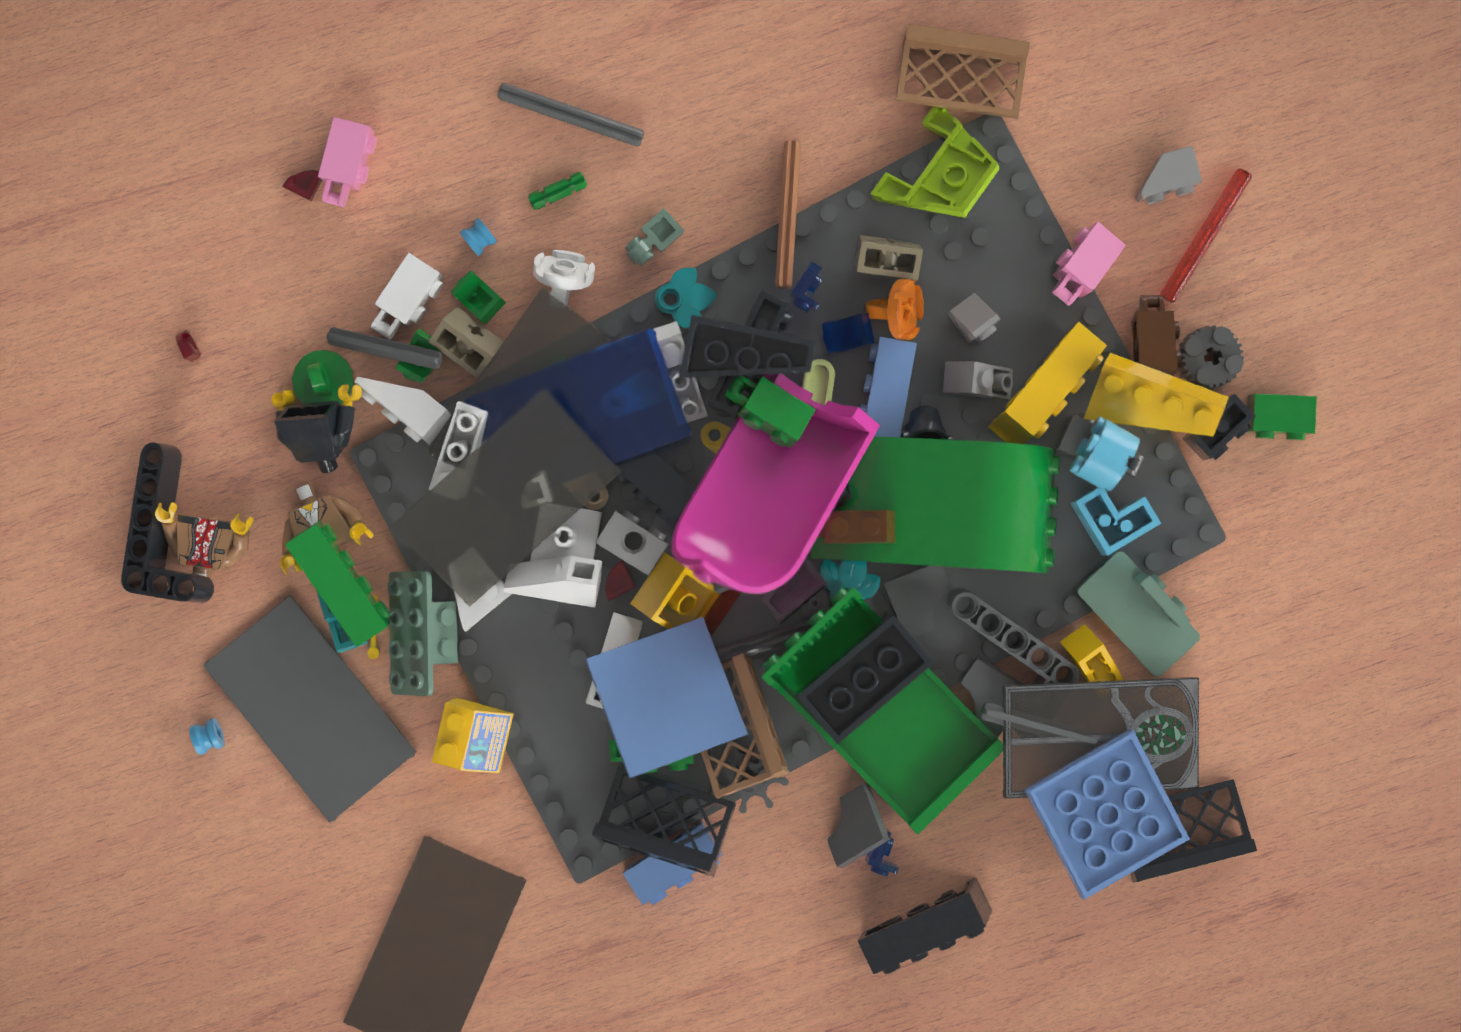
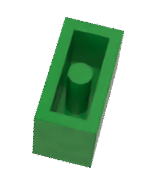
M1256 393L1249 395L1247 407L1256 417L1249 423L1251 428L1247 432L1256 433L1255 438L1274 439L1275 434H1286V440H1305V435L1315 434L1317 396Z

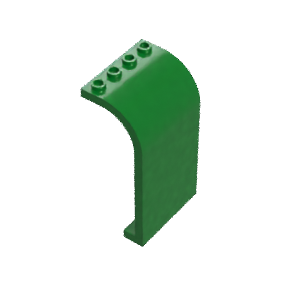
M874 436L848 481L853 498L847 501V505L834 511H895V543L828 544L825 543V538H816L812 545L811 558L1049 573V567H1053L1055 561V550L1050 548L1051 536L1056 535L1057 519L1052 518L1053 505L1058 504L1059 490L1058 487H1054V474H1059L1060 456H1056V450L1052 448L1027 444Z
M842 587L830 599L833 605L825 613L820 609L808 620L807 623L811 627L803 635L797 631L784 644L788 649L780 657L774 654L762 665L765 672L761 677L770 686L772 685L918 835L1005 750V745L929 668L839 744H836L799 700L795 692L881 621V618L861 598L862 595L854 587H851L848 591Z

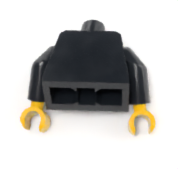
M342 385L339 388L338 396L343 401V405H340L338 401L294 405L296 396L292 390H284L283 393L279 392L272 395L271 403L274 407L278 408V412L275 413L276 420L274 421L277 438L292 452L297 461L300 463L317 461L321 473H330L338 467L336 458L348 445L353 428L355 408L352 407L353 401L359 400L362 396V389L359 385L353 386L351 397L348 395L349 385Z

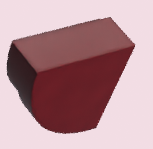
M317 170L302 171L290 176L282 187L312 202L322 180L318 177L319 171Z
M185 330L176 335V342L184 359L192 362L201 357V353L189 331Z
M623 560L618 562L608 574L605 585L608 601L636 588Z

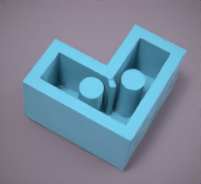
M1095 487L1070 502L1101 556H1108L1161 524L1146 497H1139L1117 510L1106 491Z

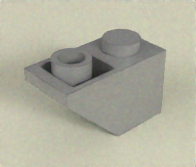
M1193 146L1162 154L1154 163L1135 196L1136 201L1146 200L1147 205L1165 200L1164 195L1176 192V196L1180 197L1195 192L1194 187L1200 184L1202 179Z
M973 293L947 313V316L968 344L973 340H976L979 344L997 330L994 325L1000 320L999 316L976 293Z
M945 361L943 392L960 396L1011 400L1013 369L975 361Z

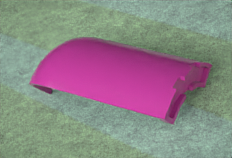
M781 373L763 374L762 377L816 409L799 440L791 447L787 445L785 447L780 446L770 439L769 434L761 429L754 430L743 423V418L738 416L676 524L672 538L673 556L679 563L693 571V575L698 580L706 584H710L712 581L736 591L762 593L776 589L786 583L803 563L880 426L859 407L840 405L829 400L826 405L813 401L811 399L813 393L801 388Z

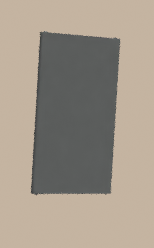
M291 595L284 598V601L203 665L329 823L335 821L341 813L417 753Z

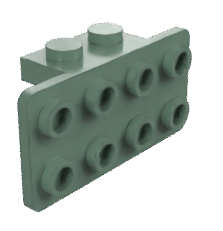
M1116 551L1077 588V594L1155 677H1160L1199 641L1200 635L1189 623L1190 619L1184 613L1187 610L1186 606L1176 596L1170 598L1163 591L1167 587L1156 574L1150 576L1142 572L1124 552Z
M429 571L391 572L388 582L389 612L391 614L388 617L390 620L389 682L391 692L394 695L431 696L433 694V665L458 663L457 602H432V577Z

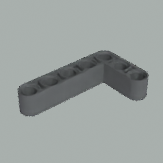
M965 588L953 589L948 594L946 599L947 607L956 617L1039 674L1031 685L1077 683L1079 672L1073 663ZM968 596L970 600L969 606L963 611H958L956 608L958 599ZM987 614H993V624L988 628H982V618ZM1018 631V641L1013 645H1007L1006 638L1008 634ZM1037 649H1043L1042 659L1038 662H1032V653ZM1062 666H1067V675L1063 679H1056L1057 670ZM1071 690L1049 691L1050 698L1045 704H1038L1039 695L1045 691L1029 692L1018 710L1051 719ZM1012 728L1021 738L1039 736Z

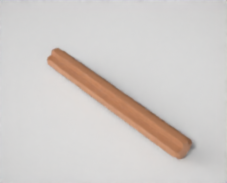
M795 140L785 141L783 152L775 286L778 289L785 290L791 289L793 279L801 153L800 142Z

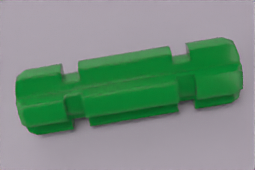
M576 172L570 175V178L567 180L563 178L543 187L541 192L537 190L530 193L528 199L532 208L538 210L545 207L547 202L551 204L571 195V191L576 190L578 192L586 188L587 182L581 172Z

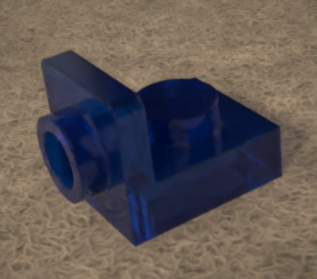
M814 262L810 263L790 294L794 298L792 303L806 313L810 309L816 312L821 305L806 295L807 291L813 294L823 280L819 276L822 268Z
M861 313L838 321L822 323L823 340L828 353L846 352L875 343L869 313Z
M885 828L889 840L867 853L865 861L868 865H871V871L888 876L889 872L897 874L899 867L895 863L883 860L884 855H890L894 839L890 838V830Z

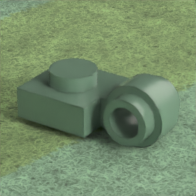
M663 208L641 228V231L647 238L635 237L625 247L628 251L626 255L634 264L638 263L640 266H643L655 255L651 251L652 246L655 245L662 253L684 233V230Z

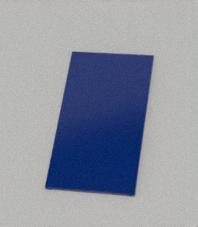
M654 328L644 330L464 399L465 404L488 412L481 448L502 505L521 499L526 483L540 470L545 469L550 487L692 435Z

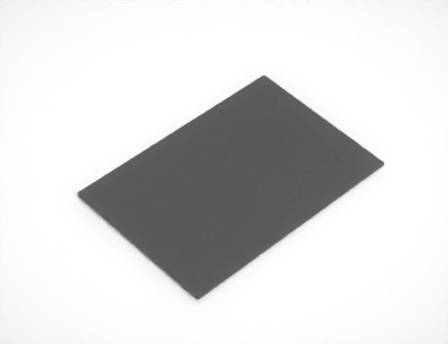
M984 114L963 125L972 138L974 137L999 165V171L965 218L873 200L870 194L885 172L913 186L946 139L941 137L797 213L791 289H778L775 286L779 223L695 267L697 271L696 283L708 286L717 295L709 307L699 311L702 317L745 325L761 290L790 303L788 313L792 314V317L785 331L779 329L778 332L817 340L813 360L824 359L830 362L835 370L831 401L840 405L860 408L861 404L867 405L868 393L863 392L866 374H872L874 362H869L871 344H877L879 337L895 339L889 329L888 320L866 317L865 303L874 299L889 298L893 284L897 279L901 278L856 272L854 259L858 235L920 243L923 248L919 278L915 280L914 285H919L922 290L924 315L922 320L917 321L916 327H920L919 333L914 339L908 341L917 343L901 433L903 431L909 432V414L916 407L928 405L938 410L947 435L953 436V440L1006 443L988 426L1007 409L1005 406L1010 400L944 393L945 361H975L1013 369L1012 399L1022 387L1026 386L1025 382L1040 365L1044 364V359L1079 321L1107 346L1100 354L1104 357L1102 362L1093 372L1088 369L1082 376L1086 381L1075 394L1069 392L1064 398L1068 402L1064 409L1056 417L1051 414L1046 420V423L1049 424L1047 430L1039 439L1033 436L1025 443L1027 445L1055 449L1069 417L1072 415L1079 416L1080 412L1086 413L1103 365L1109 354L1113 353L1132 361L1095 290L1081 299L1077 297L1070 306H1067L1061 299L1051 293L1059 282L1053 276L1059 267L1056 261L1065 250L1069 249L1071 251L1072 247L1003 118L999 116ZM661 286L440 402L452 416L458 401L488 412L477 465L467 495L461 499L455 500L429 490L451 421L430 445L422 439L418 443L403 431L407 426L400 423L350 451L353 462L410 570L429 571L431 573L432 602L456 601L448 565L472 546L476 548L504 584L510 564L529 562L531 560L540 504L523 509L522 494L528 480L538 471L545 469L554 496L553 501L548 503L588 509L547 468L557 449L566 448L574 444L579 445L609 494L606 505L601 509L593 510L602 512L598 538L614 512L622 514L625 509L640 519L637 524L648 531L650 526L665 534L666 537L663 541L669 545L664 552L674 558L672 538L677 523L672 521L670 524H667L658 516L655 511L659 507L651 500L646 505L633 493L637 487L629 480L624 485L611 473L614 467L607 460L603 465L589 453L592 447L585 441L608 416L602 409V400L607 393L646 367L657 376L663 378L648 334V330L675 322L672 315L662 313L656 306L655 295ZM973 293H976L1000 318L994 325L997 330L979 344L976 340L968 344L947 316L951 309ZM668 294L664 301L668 305H673L676 302V297L673 294ZM679 326L684 344L686 345L689 329ZM565 355L583 397L554 409L537 367L551 356L560 357ZM804 372L781 373L802 388ZM720 376L695 377L708 415L707 417L678 426L668 395V399L622 418H616L694 489L697 488L716 455L702 443V428L707 423L713 421L732 428L736 421L735 418L707 404ZM611 401L614 406L621 407L619 401ZM1114 423L1140 438L1136 453L1143 456L1144 460L1136 478L1124 474L1117 485L1111 491H1106L1117 510L1139 497H1146L1161 522L1160 525L1116 551L1124 552L1142 572L1150 576L1152 574L1160 576L1224 542L1226 535L1171 432L1168 430ZM714 429L709 432L710 440L717 441L720 439L721 434L718 430ZM1057 451L1056 456H1060L1059 474H1054V487H1058L1059 496L1058 504L1053 505L1052 518L1057 519L1056 535L1051 536L1050 548L1055 550L1054 566L1049 567V573L944 567L952 590L956 588L969 590L1039 640L1093 612L1077 594V588L1115 553L1101 556L1070 502L1096 486L1069 471L1074 459ZM597 490L590 491L588 495L590 501L596 502L600 499V493ZM631 532L627 535L625 543L629 549L637 550L641 547L643 538L638 532ZM598 544L594 560L602 561V569L595 608L512 594L465 632L462 628L457 607L458 661L481 704L514 713L505 750L576 883H583L637 854L636 852L599 841L592 835L595 824L600 821L618 766L623 768L625 766L623 761L610 762L608 740L614 739L604 710L586 704L592 677L585 660L601 654L613 612L643 621L638 640L668 630L630 604L648 578V575L625 561L624 563L636 588L610 601L607 600L605 585L608 574L622 559ZM811 547L806 558L820 573V567L824 559L811 558ZM831 559V561H833V562H835V563H837V564H839V565H840V563H841V561H842V560H832V559ZM866 562L867 574L879 576L880 585L875 595L864 599V601L881 620L889 613L896 617L883 583L928 565ZM824 587L822 590L826 592L830 601V591ZM729 589L721 593L704 620L716 649L807 621L810 618L805 616L799 609L784 623L780 624L760 600L766 592L748 593ZM951 591L943 595L935 606L933 615L935 630L913 638L933 661L934 664L929 669L948 688L961 682L977 656L982 657L991 664H995L1011 655L956 617L948 609L946 599ZM968 596L958 599L956 603L958 611H963L969 606L970 600ZM813 600L812 605H817V601ZM987 614L982 618V628H988L993 624L994 615ZM1018 631L1008 634L1006 638L1007 645H1013L1018 641ZM783 645L749 657L752 660L790 773L834 748L772 685L770 686L761 677L765 672L762 665L774 654L780 657L788 649ZM730 669L724 673L731 688L735 679ZM737 688L734 694L740 696ZM734 698L741 715L744 710L743 703ZM746 717L744 723L750 726L748 718ZM746 728L748 734L737 738L735 743L749 749L754 736L752 730ZM727 743L708 749L710 756L720 760ZM736 748L739 752H741V753H746V752H744V751H742V750ZM732 750L725 761L728 765L734 758ZM701 752L694 754V763L688 764L689 769L670 771V766H662L657 768L658 772L643 773L715 796ZM751 757L750 761L757 762L758 759ZM747 766L745 769V773L754 777L755 773L758 772V770L762 768V766L755 769H750L749 766ZM723 771L718 776L721 789L725 788L729 782L728 775ZM627 776L623 777L620 790L624 797L640 789L636 779H629ZM743 776L740 781L745 780V779H749V778ZM641 781L643 787L649 785V783ZM659 786L646 792L653 806L669 798L665 788ZM748 787L743 790L752 791V788ZM670 790L672 796L678 794V792ZM734 792L722 798L735 802L742 797L738 792ZM617 794V797H616L615 802L618 801V800H620V797H619L618 794ZM643 794L627 802L633 817L649 809ZM688 795L675 801L682 816L698 808L694 797ZM699 799L701 805L708 803L707 801ZM672 803L656 811L662 826L679 818ZM623 804L611 811L609 822L620 824L630 819ZM716 804L704 811L709 816L724 807ZM700 812L685 820L687 826H690L704 817ZM653 814L636 821L640 831L646 834L659 828ZM679 823L665 830L669 837L683 830L684 827L682 823ZM633 824L626 826L627 828L635 830ZM662 833L656 835V837L664 839Z

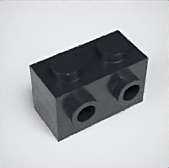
M1236 394L1227 396L1229 397L1213 437L1187 433L1182 438L1203 461L1211 458L1214 460L1218 459L1228 450L1229 447L1226 444L1234 437L1239 439L1251 428L1249 423L1256 416Z

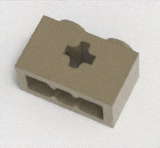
M858 235L854 267L856 272L918 280L923 248L920 243Z
M459 307L453 309L442 319L428 341L477 379L493 365L506 345V342Z

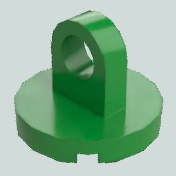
M328 350L313 351L303 356L295 366L292 376L293 390L299 401L303 404L338 401L340 405H343V401L338 396L339 388L342 385H349L348 395L350 396L355 385L354 372L348 361L339 354Z

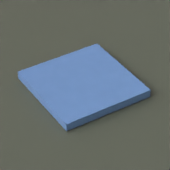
M703 617L585 660L629 779L748 734Z
M1132 729L1127 730L1024 789L1073 885L1083 900L1190 839Z

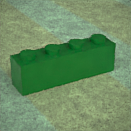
M321 520L291 538L285 546L357 648L387 628L390 623L388 617L391 614L386 605L381 600L377 602L370 593L373 591V588L364 575L359 577L354 570L355 561L346 549L341 551L335 542L338 538L332 527L328 523L323 525Z

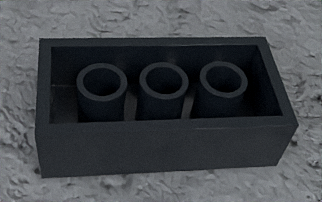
M889 613L795 693L836 744H839L934 663L896 617Z

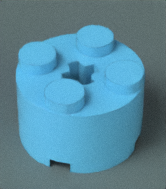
M1099 416L1091 428L1092 436L1088 440L1084 437L1075 451V454L1078 456L1073 461L1069 471L1108 492L1117 485L1128 467L1125 465L1129 456L1134 457L1140 438Z

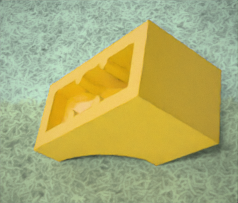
M1085 624L1060 641L1068 657L1088 683L1125 681L1104 644ZM1110 688L1092 689L1099 699L1111 691Z

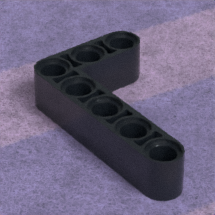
M155 442L148 443L143 447L139 459L121 575L122 586L127 592L180 602L205 603L211 599L214 593L212 580L205 575L165 569L168 543L164 536L162 524L155 517V511L159 503L162 504L164 511L169 512L171 502L175 503L182 462L181 452L172 445Z

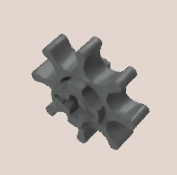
M733 746L731 750L733 751L734 758L729 765L734 768L738 766L739 770L747 753H741ZM756 746L754 753L760 755ZM757 758V762L749 761L747 765L750 769L762 766L755 773V776L765 773L762 760ZM713 763L715 769L718 765L717 763ZM723 766L721 771L725 772L729 777V782L726 786L728 787L732 785L736 776H733L732 770ZM774 777L765 782L750 786L749 788H752V791L743 789L737 791L742 797L739 811L741 813L747 811L746 803L752 796L762 797L767 808H772L773 802L766 794L768 786L772 783H780L786 786L789 783L786 777Z

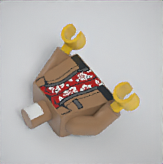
M171 502L169 512L162 509L161 503L157 506L155 517L162 524L164 536L172 555L177 558L178 564L193 566V574L205 575L211 578L212 569L227 571L248 550L249 529L254 523V518L251 516L246 523L240 521L239 512L232 521L178 514L176 518L174 516L177 510L176 503Z

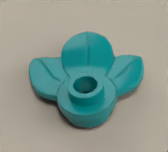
M682 268L676 271L670 283L661 286L655 295L657 308L664 314L672 315L679 326L688 329L691 315L701 316L699 311L709 307L717 297L711 288L696 283V268ZM666 295H675L676 302L673 305L666 304L664 301Z
M824 559L820 567V574L828 583L825 588L830 591V599L842 587L846 590L854 587L862 595L861 598L863 600L873 597L878 591L880 577L874 574H867V565L864 561L842 560L839 565L829 559Z

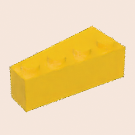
M1078 321L1044 359V364L1040 365L1025 382L1026 386L1022 387L1005 406L1007 409L995 418L988 428L1006 443L1025 444L1033 436L1039 439L1049 427L1046 420L1050 415L1053 414L1056 417L1067 405L1068 402L1064 400L1069 392L1075 394L1086 381L1082 377L1088 369L1093 372L1102 362L1104 357L1100 354L1107 345Z
M1110 353L1103 365L1083 419L1096 421L1100 416L1117 424L1213 437L1229 397Z

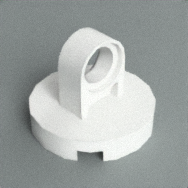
M553 250L552 256L545 257L543 255L544 252L539 253L534 258L533 275L539 282L552 287L550 306L566 309L570 290L583 289L592 284L595 265L592 262L589 265L586 264L585 256L571 251Z

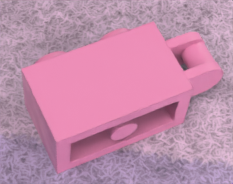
M333 117L318 177L323 182H326L322 202L345 207L350 189L359 191L361 183H366L369 173V166H366L369 154L374 153L377 137L373 136L374 131L370 126ZM334 185L342 186L341 193L332 192Z
M1099 222L1089 228L1082 227L1073 238L1076 244L1071 251L1069 249L1065 250L1056 261L1059 267L1053 276L1059 282L1051 293L1061 299L1067 306H1070L1077 297L1081 299L1095 289L1126 246Z

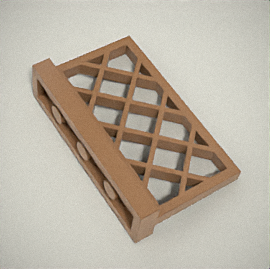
M908 24L904 39L896 101L1018 119L1030 42ZM910 49L923 50L929 60L916 68L909 59ZM944 54L953 55L959 63L958 66L948 73L937 61ZM974 59L984 60L990 68L978 78L967 65ZM1005 63L1019 65L1017 76L1009 82L1006 81L998 70ZM933 64L942 77L929 86L920 72ZM908 66L912 72L906 76ZM963 68L972 82L959 90L950 77ZM994 73L1003 86L990 95L980 81ZM914 76L925 88L917 95L904 93L905 82ZM944 81L955 92L947 100L939 99L933 91L935 87ZM1014 83H1016L1015 91L1011 87ZM975 85L985 97L979 104L969 103L963 95ZM1007 90L1014 100L1012 110L1000 108L994 98Z
M744 653L732 657L731 661L721 665L724 672L732 670L735 680L731 686V691L734 698L743 703L744 710L741 717L743 722L746 717L748 718L750 726L745 723L744 725L752 730L754 739L749 749L736 744L735 740L727 742L728 744L720 760L710 756L709 750L701 752L715 798H721L774 777L780 778L790 774L752 660ZM737 688L740 696L734 694ZM733 746L747 753L739 770L725 763ZM756 746L760 755L754 753ZM752 755L762 760L765 773L753 777L744 772ZM712 761L718 763L716 769L714 768ZM723 766L737 772L732 785L721 789L718 776ZM742 775L749 778L740 782Z

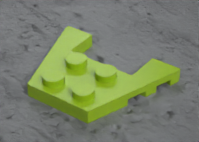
M933 106L922 121L923 127L945 138L946 140L913 186L885 172L870 194L872 199L878 202L965 218L999 171V165L983 146L968 134L959 120L953 117L946 108Z

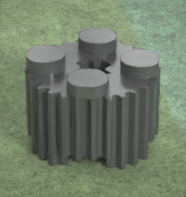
M1216 325L1201 327L1186 335L1187 337L1179 344L1181 348L1177 350L1181 351L1182 365L1181 369H1178L1177 372H1181L1180 378L1184 377L1185 381H1190L1203 388L1211 390L1226 385V383L1232 381L1231 379L1236 378V373H1239L1243 367L1244 357L1241 356V353L1244 351L1240 350L1242 344H1238L1237 341L1239 339L1234 338V333L1223 326L1216 328ZM1206 351L1212 353L1214 363L1211 361L1205 362L1204 356L1208 354Z

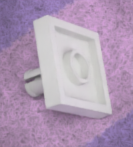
M548 502L540 504L530 561L566 556L594 560L597 546L595 542L599 535L602 512Z

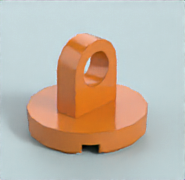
M897 279L891 288L889 298L874 299L865 303L866 317L888 320L889 329L897 340H912L920 330V327H916L917 321L922 320L924 315V299L919 285H914L915 280Z

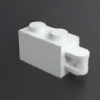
M408 252L375 302V305L381 308V311L373 321L371 328L390 340L402 323L408 327L413 322L418 324L426 312L424 305L430 297L434 299L443 286L441 282L443 276ZM388 314L396 318L391 326L384 322Z

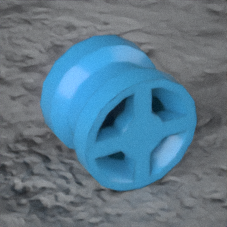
M479 218L473 221V226L469 229H463L459 232L478 257L483 253L486 246L494 245L498 242Z
M215 718L207 720L206 724L202 726L198 724L190 726V738L199 755L207 753L208 749L212 747L219 749L225 746L222 729Z

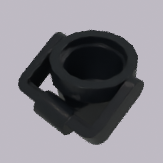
M928 405L916 407L909 414V432L903 431L900 435V438L953 440V436L947 435L938 410Z

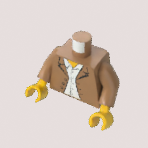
M312 483L304 485L295 490L301 507L288 512L289 519L285 522L282 539L283 557H281L279 565L285 575H288L287 569L291 565H294L297 572L302 571L285 544L319 520H321L323 525L328 523L332 527L338 538L335 540L338 546L353 540L358 545H362L360 536L366 533L369 538H372L373 533L365 526L366 524L358 508L343 498H334L332 495H326L318 499Z

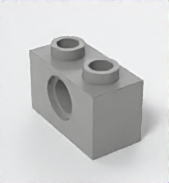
M625 509L622 514L615 511L595 543L649 576L669 545L663 541L666 535L650 526L648 531L637 525L640 519ZM631 532H638L643 538V543L637 550L629 549L625 543L627 535Z

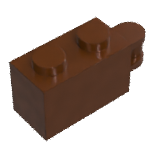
M1141 295L1139 301L1140 311L1136 312L1131 321L1134 362L1174 376L1177 370L1181 369L1182 365L1181 351L1176 350V340L1180 336L1179 321L1174 320V311H1165L1163 295ZM1148 308H1156V311H1148Z
M831 511L817 538H825V543L828 544L895 543V511Z

